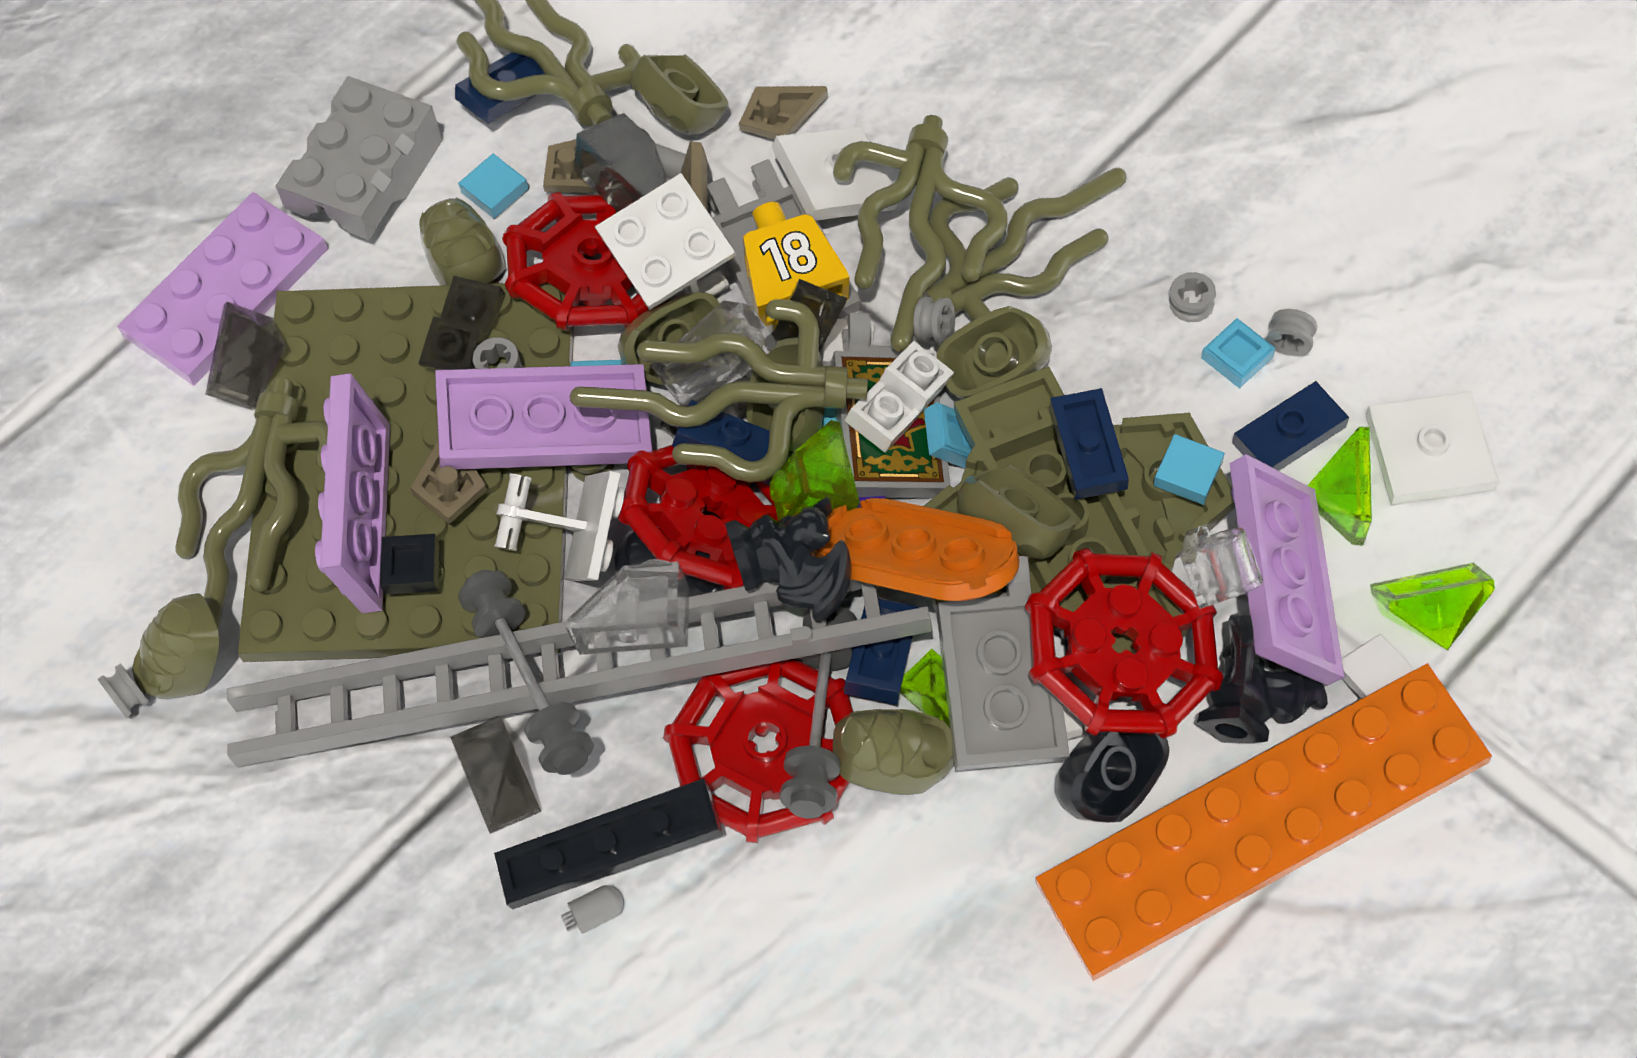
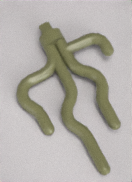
M475 0L485 14L484 28L489 39L499 48L533 59L545 73L513 81H497L488 74L489 59L485 50L471 33L462 32L457 37V45L469 61V79L478 92L490 99L500 101L518 100L538 94L555 95L568 103L571 111L582 125H595L598 130H605L613 123V117L610 114L612 100L605 92L631 84L632 70L637 60L641 58V55L632 45L624 44L618 50L619 59L625 65L624 67L590 75L584 67L591 47V42L585 30L577 23L560 16L548 0H525L541 23L550 32L571 43L572 47L566 56L564 68L553 52L542 42L512 33L504 27L505 14L498 0Z
M927 115L924 118L923 124H918L912 128L905 150L874 142L858 141L850 143L841 149L833 167V175L839 181L849 180L858 161H868L900 170L898 178L894 183L868 196L858 211L857 225L863 240V248L854 281L857 287L861 289H868L873 285L883 252L884 238L878 223L879 213L885 208L898 204L907 198L916 185L909 210V228L914 239L924 250L926 262L910 276L903 291L891 336V346L898 352H903L911 344L914 334V312L918 300L941 277L946 266V250L940 237L931 228L928 221L935 191L940 196L953 202L978 208L988 217L986 226L972 237L966 250L962 266V277L966 281L975 282L980 278L988 250L1002 239L1007 228V211L1003 203L993 193L978 187L959 183L946 175L943 169V160L948 145V135L942 129V119L936 115Z
M1116 167L1061 197L1037 198L1024 203L1014 212L1008 224L1004 243L986 254L981 276L975 282H968L962 277V266L966 249L949 227L948 220L959 212H978L982 210L943 198L934 206L929 216V224L942 241L950 261V269L943 278L937 280L925 291L923 297H932L935 302L939 298H949L953 303L955 316L964 310L973 321L990 312L982 299L989 295L1008 293L1017 296H1038L1050 292L1061 283L1071 265L1107 244L1109 239L1105 230L1094 229L1062 247L1053 254L1045 270L1039 275L1023 277L1009 273L993 272L1008 265L1020 255L1026 242L1027 229L1034 220L1063 217L1083 208L1122 186L1127 179L1126 172L1122 168ZM1007 177L984 190L993 193L1003 202L1017 193L1019 185L1017 180Z
M774 299L766 306L767 315L771 319L791 321L798 326L797 365L775 362L768 357L757 343L745 335L733 332L714 333L691 343L647 340L641 342L637 347V355L640 359L647 362L691 364L702 363L722 353L735 354L744 359L755 373L766 381L773 383L748 381L727 383L712 391L702 402L686 407L674 403L660 393L646 390L579 386L570 392L569 398L576 407L644 411L653 414L669 425L683 428L701 426L714 419L733 403L778 404L774 409L770 423L767 454L758 461L744 460L726 448L705 444L682 443L675 446L672 451L673 459L679 464L716 467L733 479L751 483L769 479L776 475L786 463L790 450L791 425L793 418L798 412L810 407L845 409L846 399L866 400L868 379L847 378V367L818 366L820 331L818 320L814 313L803 303L793 300Z
M274 378L270 392H263L258 395L254 417L256 418L255 425L245 443L233 450L212 452L200 456L190 464L179 484L178 503L182 516L175 552L180 558L188 559L194 556L197 550L202 528L203 510L199 499L202 483L212 473L233 471L245 467L236 501L210 529L204 544L203 560L207 571L204 599L211 610L218 629L229 583V569L225 557L226 546L232 535L255 511L261 496L265 474L268 482L276 491L277 503L261 528L256 542L248 578V585L256 592H262L268 588L280 539L292 523L298 508V489L294 479L285 468L288 444L318 441L319 447L316 464L323 470L321 448L327 444L328 425L324 421L296 423L299 402L291 397L293 382L285 378Z

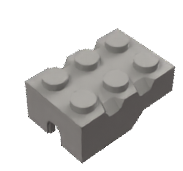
M347 76L331 101V114L325 122L316 123L307 137L306 152L301 159L291 161L275 186L284 208L309 217L311 213H319L324 207L327 217L336 221L345 231L369 240L392 203L408 197L443 141L432 105Z

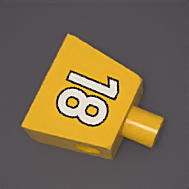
M778 202L764 203L753 211L752 216L757 229L747 232L743 236V253L758 329L784 321L771 319L766 313L767 304L774 299L793 300L803 303L812 312L849 300L850 276L811 215L803 214L786 220L781 205Z

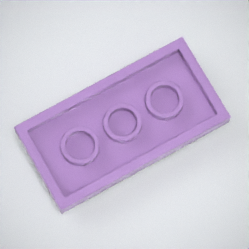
M252 192L117 327L124 338L195 386L276 303L277 291H288L328 250L324 238Z
M643 364L435 370L440 468L450 466L455 469L623 464L628 463L629 458L639 450L652 451L648 412L580 408L574 406L569 398L570 392L579 386L646 390Z
M351 373L331 376L330 398L325 399L323 407L325 421L328 425L327 444L321 448V463L325 472L324 492H321L318 497V509L322 519V539L316 543V562L319 570L327 575L339 588L341 594L346 596L361 613L382 611L383 591L380 586L382 537H385L390 423Z
M1245 454L1229 464L1233 486L1231 495L1236 507L1239 529L1238 544L1242 551L1245 573L1244 590L1248 597L1253 623L1255 653L1328 686L1345 678L1315 489Z

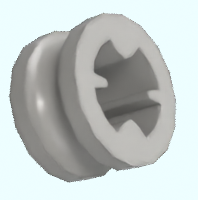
M1197 272L1184 273L1178 276L1170 287L1169 305L1172 313L1180 320L1186 322L1205 320L1212 314L1215 305V285L1210 278ZM1186 291H1196V297L1201 294L1200 302L1190 303L1189 297L1184 300V293Z
M921 297L915 307L913 324L914 333L919 342L927 343L934 337L937 343L942 344L953 334L955 311L953 303L949 298H939L936 302L932 297Z
M1281 309L1275 312L1271 319L1272 328H1270L1267 334V342L1276 348L1275 351L1285 355L1300 356L1309 353L1313 347V336L1317 331V321L1308 313L1297 309Z
M493 337L484 340L473 353L475 369H490L488 363L495 364L499 357H505L507 364L499 363L497 368H522L516 346L510 340L503 337Z
M120 663L115 667L116 672L113 676L105 677L103 675L98 678V681L123 715L128 718L132 715L131 709L134 705L141 704L145 706L149 701Z

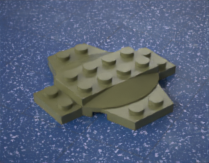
M1049 366L954 402L956 419L972 450L966 459V468L961 482L955 487L947 486L923 506L960 514L957 507V498L963 482L968 477L977 473L1006 467L1010 464L1031 476L1054 493L1078 517L1077 523L1065 544L1060 546L1053 555L1043 559L1028 557L1031 593H1038L1073 560V553L1084 548H1088L1092 553L1149 556L1151 552L1162 556L1161 562L1172 571L1178 555L1235 509V503L1231 495L1232 487L1221 467L1204 505L1153 486L1157 471L1174 434L1208 446L1190 412L1123 418L1121 425H1113L1129 477L1128 489L1075 500L1049 409L1050 398L1063 396L1064 393ZM1099 575L1105 588H1114L1122 584L1131 585L1135 588L1139 577ZM1080 583L1059 605L1074 612L1088 599V596L1082 584ZM1152 583L1148 594L1173 617L1182 614L1179 608ZM1003 588L992 594L1004 593ZM930 598L935 611L938 602H947L945 600ZM1053 625V629L1059 631L1062 639L1065 638L1064 630ZM1188 629L1181 632L1182 637L1187 636ZM1119 633L1112 634L1116 639L1112 646L1116 652L1120 654L1127 649L1135 654V649L1132 646L1133 641L1128 636Z

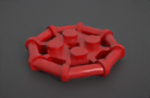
M616 190L613 195L563 196L558 191L549 194L548 201L518 225L508 226L502 240L507 248L508 278L505 281V288L512 298L523 299L554 320L558 329L568 331L572 326L623 325L626 328L634 319L648 311L649 308L639 293L632 299L626 291L633 284L595 228L601 222L633 203L627 199V193ZM583 215H596V219L583 220ZM553 221L557 222L546 232H542V230L545 229L548 225H550ZM530 249L541 252L542 262L528 267L527 251ZM597 253L602 254L601 259L588 260L583 256V254L594 256ZM548 282L566 295L561 302L538 285ZM610 299L614 303V305H604ZM581 300L584 304L588 306H578V304Z
M672 445L651 452L644 450L635 452L627 463L629 475L618 519L621 523L632 528L658 561L656 567L664 573L673 570L722 585L725 590L742 587L744 584L725 523L737 520L750 527L755 520L760 519L766 514L778 521L785 516H795L805 508L804 503L799 499H794L775 476H773L768 486L761 482L750 483L736 480L716 467L710 466L707 468L700 465H686L687 471L671 476L663 471V469L679 464L672 457L674 449ZM754 483L772 505H764L749 486ZM647 488L660 495V503H648L646 501ZM703 510L711 511L717 514L720 518L714 515H704L702 512ZM696 551L710 554L709 559L695 555Z
M1088 548L1075 551L1072 556L1073 560L1038 593H1031L1025 604V609L1030 614L1033 667L1029 670V674L1033 683H1041L1085 725V732L1094 736L1098 732L1157 734L1163 739L1177 733V726L1211 691H1217L1221 687L1224 676L1218 670L1213 620L1217 610L1212 602L1205 603L1161 562L1162 556L1151 552L1149 556L1092 553ZM1099 575L1139 577L1135 588L1127 584L1117 585L1114 588H1105ZM1081 583L1088 599L1074 612L1061 607L1059 603ZM1153 583L1184 613L1175 617L1170 615L1148 594L1151 584ZM1053 625L1064 630L1065 638L1068 636L1069 649L1066 652V656L1061 658L1055 657ZM1192 628L1195 664L1181 659L1180 652L1183 643L1181 632ZM1119 633L1128 636L1133 641L1132 646L1135 649V654L1127 649L1120 654L1116 652L1112 647L1116 641L1112 634ZM1072 672L1096 695L1095 701L1093 702L1065 674ZM1171 676L1186 682L1187 684L1167 704L1162 702L1157 690ZM1119 696L1133 697L1131 701H1140L1144 711L1109 709L1110 700H1117Z
M796 659L702 676L673 723L666 725L664 728L663 740L669 743L680 786L704 778L709 784L711 794L722 784H726L750 797L749 810L746 812L712 794L720 823L746 836V842L758 843L759 838L816 822H821L825 825L834 818L832 813L834 808L817 818L810 819L794 815L787 807L762 814L764 800H780L782 784L787 780L793 779L784 769L786 753L795 747L809 746L815 695L806 700L780 687L782 677L816 693L818 670ZM768 676L767 684L758 686V691L744 694V691L734 693L729 687ZM829 676L825 708H830L836 726L842 718L854 711L849 695L844 694L845 680L843 678L834 679ZM715 696L719 697L723 705L709 727L697 726ZM769 731L775 732V743L778 747L766 753L757 752L756 744L752 741V738L755 735L764 737ZM821 735L820 747L833 752V739L822 738ZM694 744L709 745L715 766L714 769L702 778L700 777L692 748ZM840 774L834 780L827 782L837 792L836 805L850 783Z

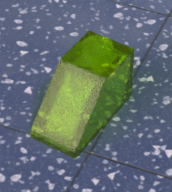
M830 420L796 449L784 466L774 474L770 482V496L775 503L778 520L785 516H795L803 508L811 507L826 497L830 499L833 509L847 505V510L849 511L857 508L860 504L840 422Z

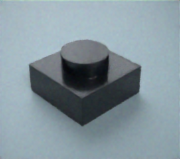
M435 534L382 537L380 586L384 594L438 591L439 542Z

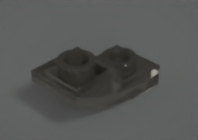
M453 276L441 317L433 316L418 364L421 367L433 370L474 369L473 353L480 343L489 339L505 296L501 286Z

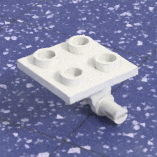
M681 173L595 226L596 231L649 310L683 289L684 292L675 298L698 291L715 296L723 290L730 288L727 279L720 269L702 281L696 282L735 257L736 253Z
M607 471L585 476L576 519L525 509L532 478L510 474L505 502L498 505L497 515L501 516V521L494 547L517 551L516 547L522 521H531L571 530L574 532L564 579L572 581L598 580L600 571L605 572L612 556L613 542L608 540L607 536L611 518L617 519L623 504L624 488L618 487L621 473Z

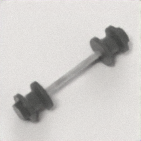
M478 571L467 578L464 586L459 591L458 600L464 610L477 612L472 620V628L479 638L500 634L539 710L527 721L524 732L531 743L544 745L539 755V762L543 770L560 775L574 773L587 763L588 756L594 749V743L588 733L574 731L573 728L579 721V714L573 704L564 702L548 705L511 632L523 621L525 609L518 599L506 598L512 588L508 576L501 571Z
M842 604L826 618L827 626L857 620L854 613ZM808 608L803 616V626L813 629L810 609ZM853 647L800 657L807 665L819 669L809 746L795 747L786 753L784 769L793 779L787 780L782 784L779 797L781 803L798 817L817 818L823 813L831 811L836 805L837 792L827 782L834 780L839 775L841 762L835 753L820 747L829 670L847 667L851 661Z

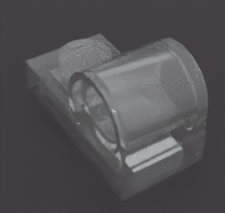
M1203 525L1185 532L1180 557L1199 609L1250 592L1264 582L1244 528L1228 529L1210 535L1207 525Z

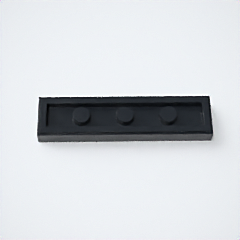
M703 778L495 852L494 855L506 905L513 910L722 836L723 832L709 784Z

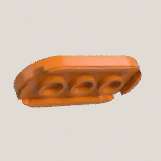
M885 498L865 499L860 501L861 508L849 511L847 510V505L833 509L827 516L830 540L824 547L815 550V556L818 558L824 557L837 542L844 540L850 553L852 580L945 601H966L992 594L1003 588L1014 578L1020 564L1016 541L1012 540L1011 532L999 523Z

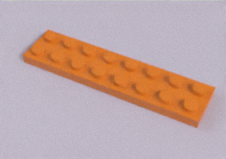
M1426 663L1035 877L1036 884L1092 981H1095L1490 762L1492 755L1432 668Z

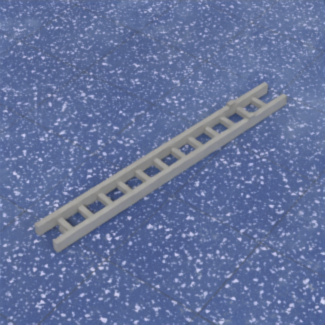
M851 579L847 592L862 589L867 618L827 626L826 618L822 621H815L812 617L813 609H810L813 629L807 626L790 629L789 634L774 637L769 607L785 603L777 598L776 590L779 583L769 581L760 583L757 588L746 591L745 587L742 586L514 631L512 634L523 655L541 652L544 682H539L538 685L550 706L556 703H569L932 632L933 629L928 606L881 615L876 590L878 585ZM754 610L759 639L720 647L716 618ZM701 621L705 650L666 658L663 628ZM648 631L651 661L613 668L610 638ZM499 634L227 688V701L236 712L278 704V711H275L276 734L228 743L227 756L236 767H242L538 708L526 685L507 689L504 659L512 658ZM594 642L597 671L560 678L557 649ZM488 663L490 692L454 699L452 670ZM435 673L437 703L401 709L399 680ZM383 683L384 713L348 720L347 690ZM330 694L331 723L296 730L295 700Z

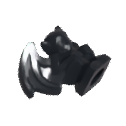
M828 497L811 507L803 508L795 516H785L778 521L766 514L760 519L755 520L750 527L737 520L725 523L746 591L757 588L762 579L779 583L776 590L778 600L794 607L813 609L812 617L815 621L824 620L840 606L846 597L851 581V559L847 544L844 540H840L824 557L818 558L814 554V550L824 547L830 540L827 516L833 511Z
M1239 612L1229 616L1228 629L1231 641L1222 655L1224 660L1223 667L1225 669L1223 681L1219 690L1210 692L1213 705L1199 712L1197 723L1209 731L1222 743L1268 742L1270 730L1264 722L1271 719L1272 716L1279 722H1293L1300 718L1311 706L1315 709H1324L1327 706V693L1322 683L1266 658L1265 661L1270 667V671L1264 670V661L1255 653V647H1253L1254 631L1251 615L1248 612Z

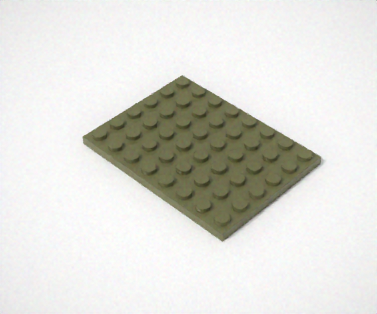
M548 282L538 285L561 302L566 295ZM505 283L484 284L474 289H457L450 285L277 291L266 392H270L274 378L288 379L293 382L291 397L299 402L296 423L306 421L326 422L323 407L325 399L330 398L331 376L349 373L354 376L390 423L385 537L420 534L436 535L439 542L438 591L398 594L383 593L382 611L361 613L346 596L342 595L339 588L325 573L319 570L315 557L316 543L322 539V519L318 509V497L321 492H324L325 472L316 464L319 442L288 444L285 468L294 479L298 489V508L292 523L280 539L268 588L262 592L253 591L248 585V578L256 542L261 528L277 503L276 491L268 482L265 474L261 496L252 515L238 655L243 662L373 659L479 639L472 628V620L477 612L464 610L458 600V594L467 578L481 570L504 572L512 584L511 591L506 598L518 599L525 609L523 621L511 632L562 622L566 529L531 521H522L516 547L517 551L497 548L494 545L496 544L501 516L497 515L498 505L505 502L510 479L509 475L518 474L521 477L527 476L532 478L525 509L566 518L568 465L476 469L486 485V492L450 524L411 495L410 487L438 441L435 370L475 369L473 363L475 349L484 340L493 337H503L510 340L516 346L522 368L571 366V361H573L574 326L570 327L568 331L558 329L556 322L521 298H512L505 288ZM499 357L495 364H488L490 369L497 368L499 363L507 364L505 357ZM561 648L557 649V653H561Z

